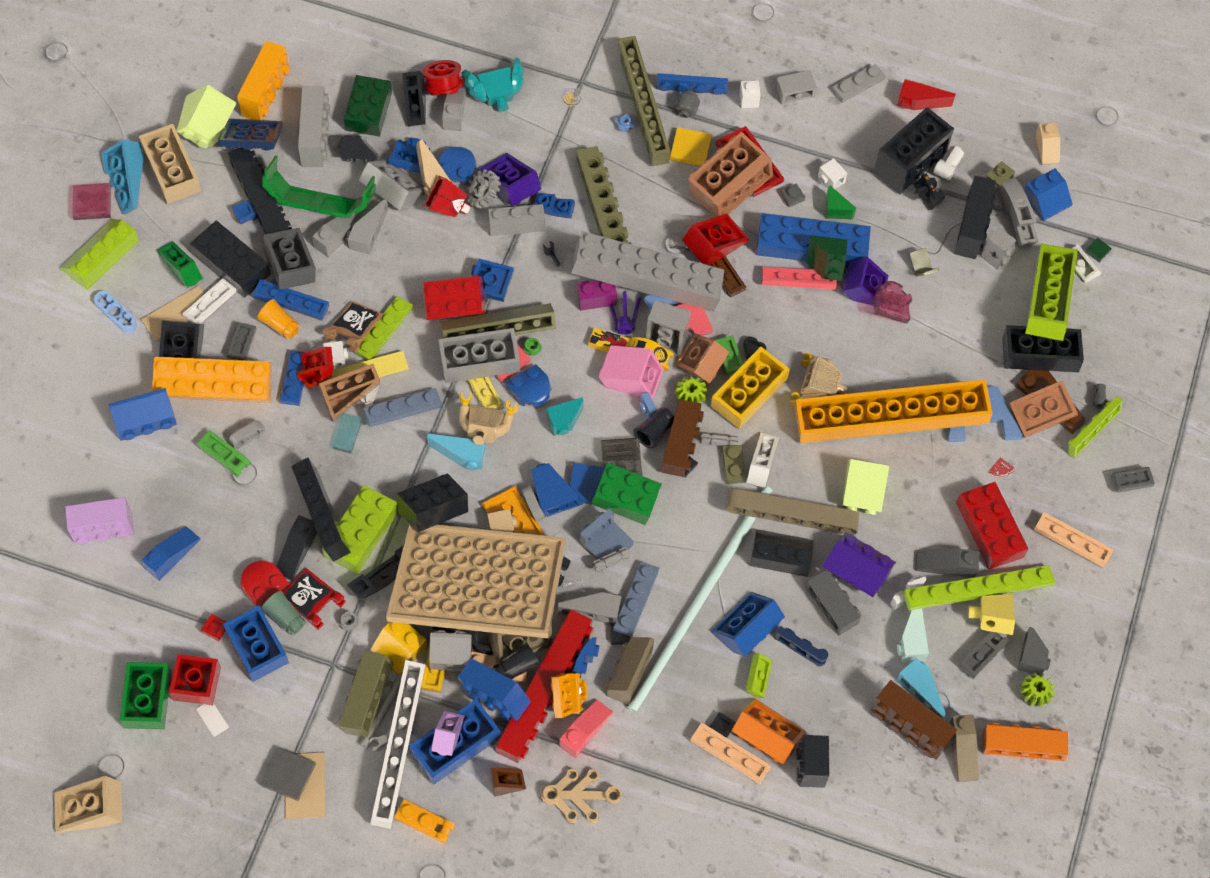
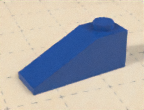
M187 526L156 545L141 560L145 570L160 581L201 538Z

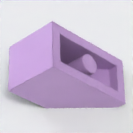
M444 711L435 729L431 751L437 752L440 755L452 756L457 745L464 715Z

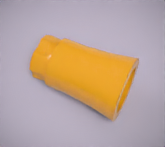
M275 299L267 302L257 317L259 321L267 324L289 340L300 329V325Z

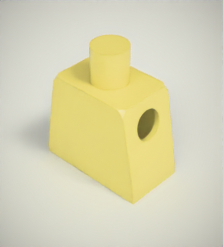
M1013 594L982 596L980 607L969 606L968 618L980 619V628L982 630L1013 635L1015 624Z

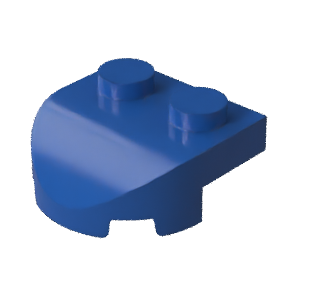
M410 137L408 141L402 142L401 139L395 143L394 151L389 157L388 164L420 173L416 143L421 139Z
M451 147L446 149L439 159V165L451 181L469 185V180L473 181L477 162L470 150L463 147Z
M537 364L505 382L506 388L516 397L518 404L525 407V404H533L536 407L545 403L550 398L549 393L552 388L549 378Z

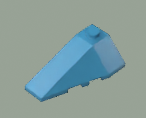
M123 139L101 152L104 171L110 176V185L112 188H115L117 193L116 199L120 209L126 215L137 209L143 167V151L141 142Z

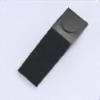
M420 71L402 73L408 127L426 125L424 76Z
M298 515L276 565L283 576L290 581L295 577L317 535L313 521L301 515Z

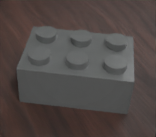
M300 228L263 235L264 252L279 290L315 283L316 267Z

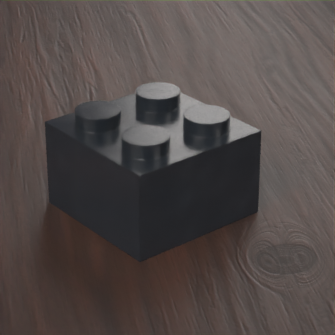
M804 735L802 742L799 741L798 748L796 749V760L800 761L799 767L796 770V779L800 780V787L825 788L830 776L829 736Z

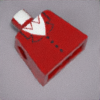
M440 175L424 204V207L432 211L456 217L459 212L467 214L470 209V205L464 202L467 194Z

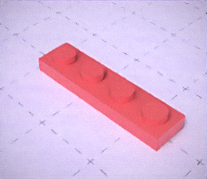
M762 268V285L836 290V280L823 279L813 269Z

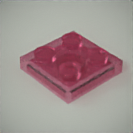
M110 183L73 185L74 220L111 218Z

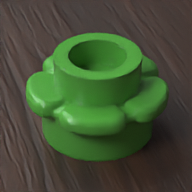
M536 338L527 339L523 348L524 352L531 356L537 355L542 349L540 342Z

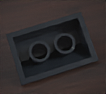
M756 529L750 566L808 577L814 540Z

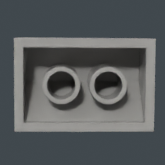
M388 160L368 162L359 179L364 184V187H366L371 177L375 176V193L378 194L377 196L380 199L387 200L392 208L398 211L409 209L425 193L423 185L398 167L388 164Z

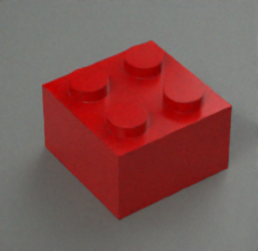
M177 654L169 690L172 700L213 705L221 670L218 659Z

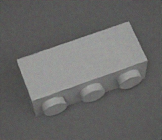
M543 204L488 209L491 236L545 231Z

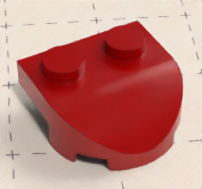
M322 347L301 353L303 371L297 372L299 380L305 383V387H318L319 383L330 378L334 369L332 347Z
M256 561L249 564L242 571L240 586L243 593L249 597L256 607L264 604L273 594L290 584L280 570L268 561Z

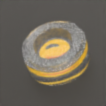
M569 88L565 90L563 100L569 106H576L581 101V93L576 88Z

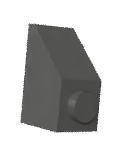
M1029 627L1025 634L1017 670L1032 674L1036 672L1040 676L1045 670L1048 671L1051 659L1048 658L1049 650L1033 627Z

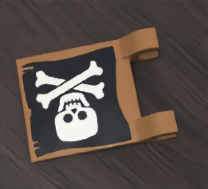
M352 301L331 326L324 328L322 331L326 335L324 340L327 342L334 341L337 333L348 337L349 339L346 342L350 345L348 350L356 353L360 348L362 340L382 318L383 314Z

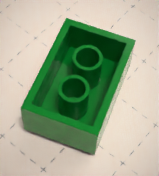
M607 462L591 504L605 510L610 509L615 514L646 525L662 483Z
M127 662L119 719L123 728L165 730L172 672L168 663Z

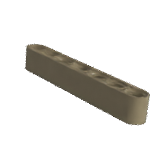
M741 489L728 490L726 510L730 513L842 534L845 532L852 535L858 533L859 513L853 510Z

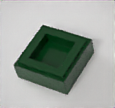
M1097 237L1085 252L1100 263L1112 248Z

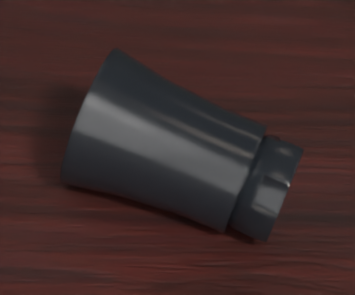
M668 408L659 409L646 421L633 429L634 436L646 448H653L658 439L673 423L674 415Z
M525 642L516 651L493 666L494 670L498 673L514 679L525 672L540 667V664L528 643Z

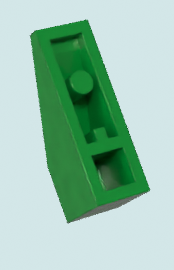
M174 241L157 250L179 281L187 288L196 285L203 279L195 261Z

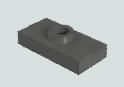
M237 323L226 353L228 358L241 361L246 360L257 330L256 326Z
M1149 467L1116 472L1111 475L1117 493L1153 487L1155 484Z

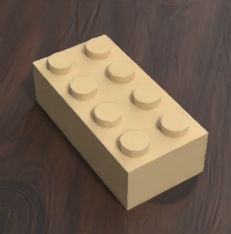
M174 124L139 136L143 151L167 204L202 192L199 179Z

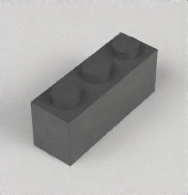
M826 570L808 580L806 589L839 636L859 624L861 613L856 606L851 604L847 592L840 588L836 576Z

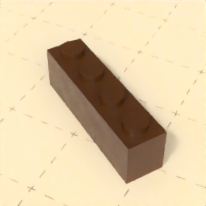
M679 399L662 462V473L685 477L686 470L690 471L692 460L689 459L690 454L694 455L696 443L693 442L695 438L698 439L700 427H698V423H702L704 411H701L702 403Z

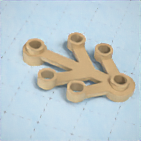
M569 769L566 776L556 785L550 784L542 789L541 798L543 802L547 805H556L566 815V820L569 823L577 821L578 813L576 810L570 809L563 800H571L586 815L589 823H596L599 819V813L592 809L584 800H607L610 804H617L622 798V791L617 786H610L606 791H583L591 783H596L599 780V772L595 769L589 770L587 776L571 791L562 790L570 782L574 783L578 780L579 774L576 769ZM575 773L576 777L571 779L568 775ZM591 773H595L597 777L595 779H591L589 775ZM552 792L555 794V797L549 798L547 795ZM610 794H616L617 798L611 799ZM574 813L576 817L574 819H570L568 817V814ZM594 813L596 818L590 819L589 814Z

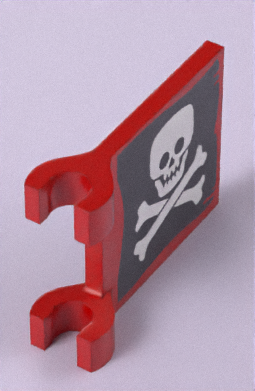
M307 568L283 591V594L292 606L317 630L324 625L321 622L322 619L317 614L330 600L340 608L346 603L341 593L332 589Z

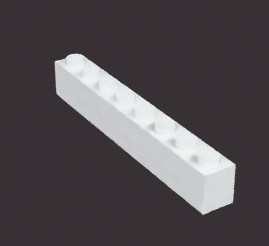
M405 660L370 823L373 826L391 829L425 664Z

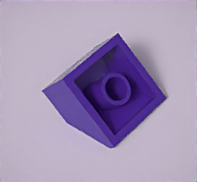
M867 256L850 260L842 292L853 301L881 307L889 275Z

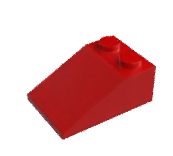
M726 213L691 225L682 240L702 264L709 265L719 261L747 243L750 239Z

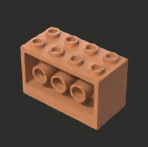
M740 132L738 135H734L727 145L720 147L711 159H706L698 170H694L689 175L690 193L714 217L726 213L729 215L773 176L772 161L746 135Z

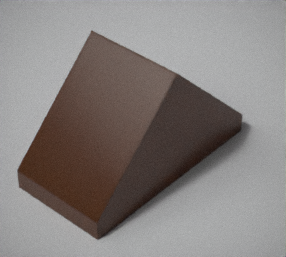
M490 768L495 797L526 789L522 769Z

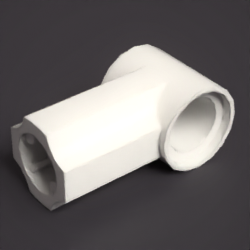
M951 146L944 158L939 160L933 173L950 181L957 169V165L964 156L962 149L958 146Z

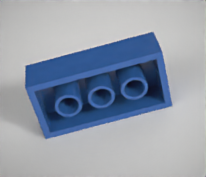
M477 699L456 712V714L464 715V720L452 756L440 755L437 752L431 751L436 727L409 745L410 754L433 785L501 738L500 729Z

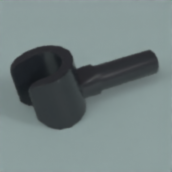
M549 241L550 248L545 247L543 244L544 254L550 256L558 267L561 264L554 253V243Z

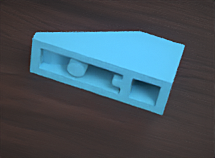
M436 434L427 435L428 445L468 470H482L485 441L482 445H477L473 442V439Z
M916 658L899 673L897 681L914 698L938 716L944 718L946 713L929 667Z

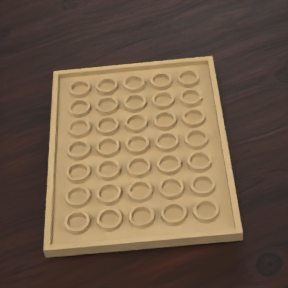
M409 524L386 615L387 622L548 638L566 538L435 525L417 533Z

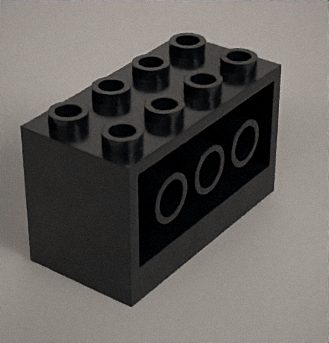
M926 107L879 149L873 173L897 193H903L947 153L954 128Z

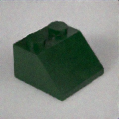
M810 235L806 264L823 279L842 281L847 254V239Z

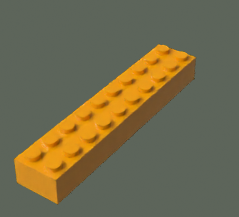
M986 379L796 399L795 403L800 444L989 424L992 417Z

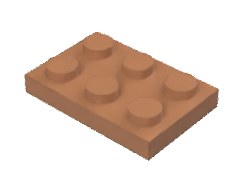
M1063 381L1054 383L1009 403L1024 438L1078 416Z

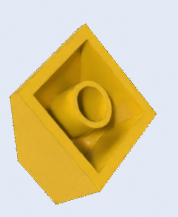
M389 622L382 629L371 651L373 653L385 654L393 662L391 669L397 674L402 675L405 660L414 662L428 647L427 640L409 624Z

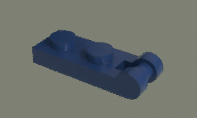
M780 626L776 632L775 640L819 667L825 665L828 658V651L826 649L815 648L809 640L799 638L789 628Z

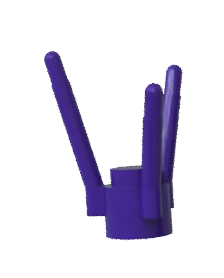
M623 291V316L619 320H617L613 305H610L614 329L618 330V333L621 335L631 334L632 330H635V322L641 298L638 297L632 320H630V317L627 316L626 291Z

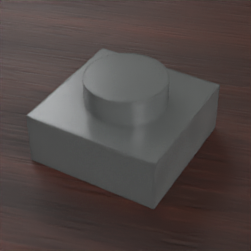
M797 183L782 189L780 192L788 207L805 201V195Z

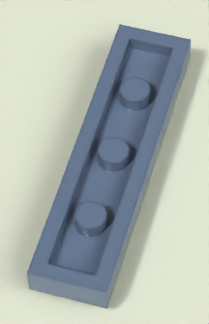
M436 388L364 407L363 412L369 427L442 408V402Z
M641 561L614 626V631L633 637L659 573V567Z

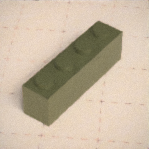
M364 651L362 658L359 660L356 676L352 680L350 694L346 698L343 714L339 718V727L346 734L362 737L369 736L393 664L385 654Z

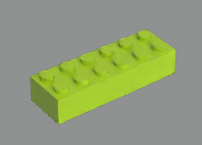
M1041 243L1036 262L1025 334L1063 341L1068 324L1078 250Z

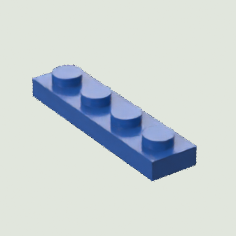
M658 73L657 89L680 92L689 90L697 93L727 94L728 78Z
M261 279L253 292V298L264 302L275 299L282 308L322 321L330 306L328 301L289 288L279 290L278 285Z

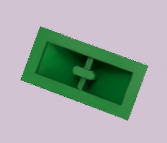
M830 185L826 194V219L852 220L855 216L856 207Z

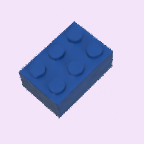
M260 605L223 623L225 631L252 682L289 663L287 655Z
M472 658L457 677L462 683L461 687L470 693L469 697L473 701L477 699L478 702H483L486 708L494 711V709L499 711L498 713L505 719L512 718L517 721L531 702L517 682Z

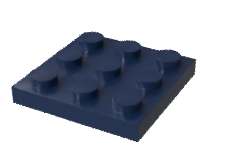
M228 119L219 139V147L227 149L239 147L246 150L260 148L265 151L274 149L283 128L282 121Z

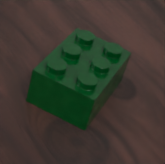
M356 75L344 115L345 131L380 137L392 96L391 81Z

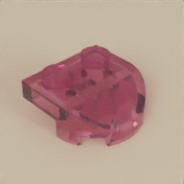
M887 281L879 287L873 296L874 314L907 324L910 321L909 305L913 301L911 294H906L902 290L903 286L901 284Z

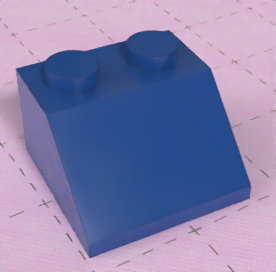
M1056 168L1025 185L1024 192L1030 205L1042 221L1073 205L1066 180Z

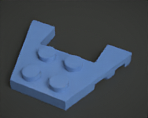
M997 386L987 387L992 409L990 423H1002L1004 440H1021L1023 437L1022 432ZM964 426L950 428L948 442H965Z

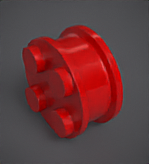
M439 60L426 65L422 69V74L426 78L424 83L425 90L433 96L457 93L458 89L463 86V79L459 75L461 65L452 60Z

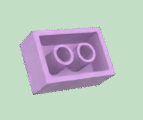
M125 497L65 506L67 529L74 543L86 544L94 540L106 541L109 538H126L129 535H134L132 512Z

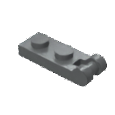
M990 631L958 666L974 679L1010 640L1006 637L1003 638L997 632ZM993 639V640L996 641L998 644H997V645L993 644V643L991 642V640Z

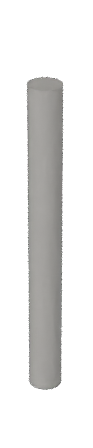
M398 674L379 708L369 736L363 737L360 743L362 747H368L370 739L374 736L398 693L402 679L401 674Z

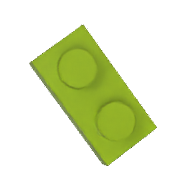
M761 653L753 654L745 690L757 698L765 697L772 660Z

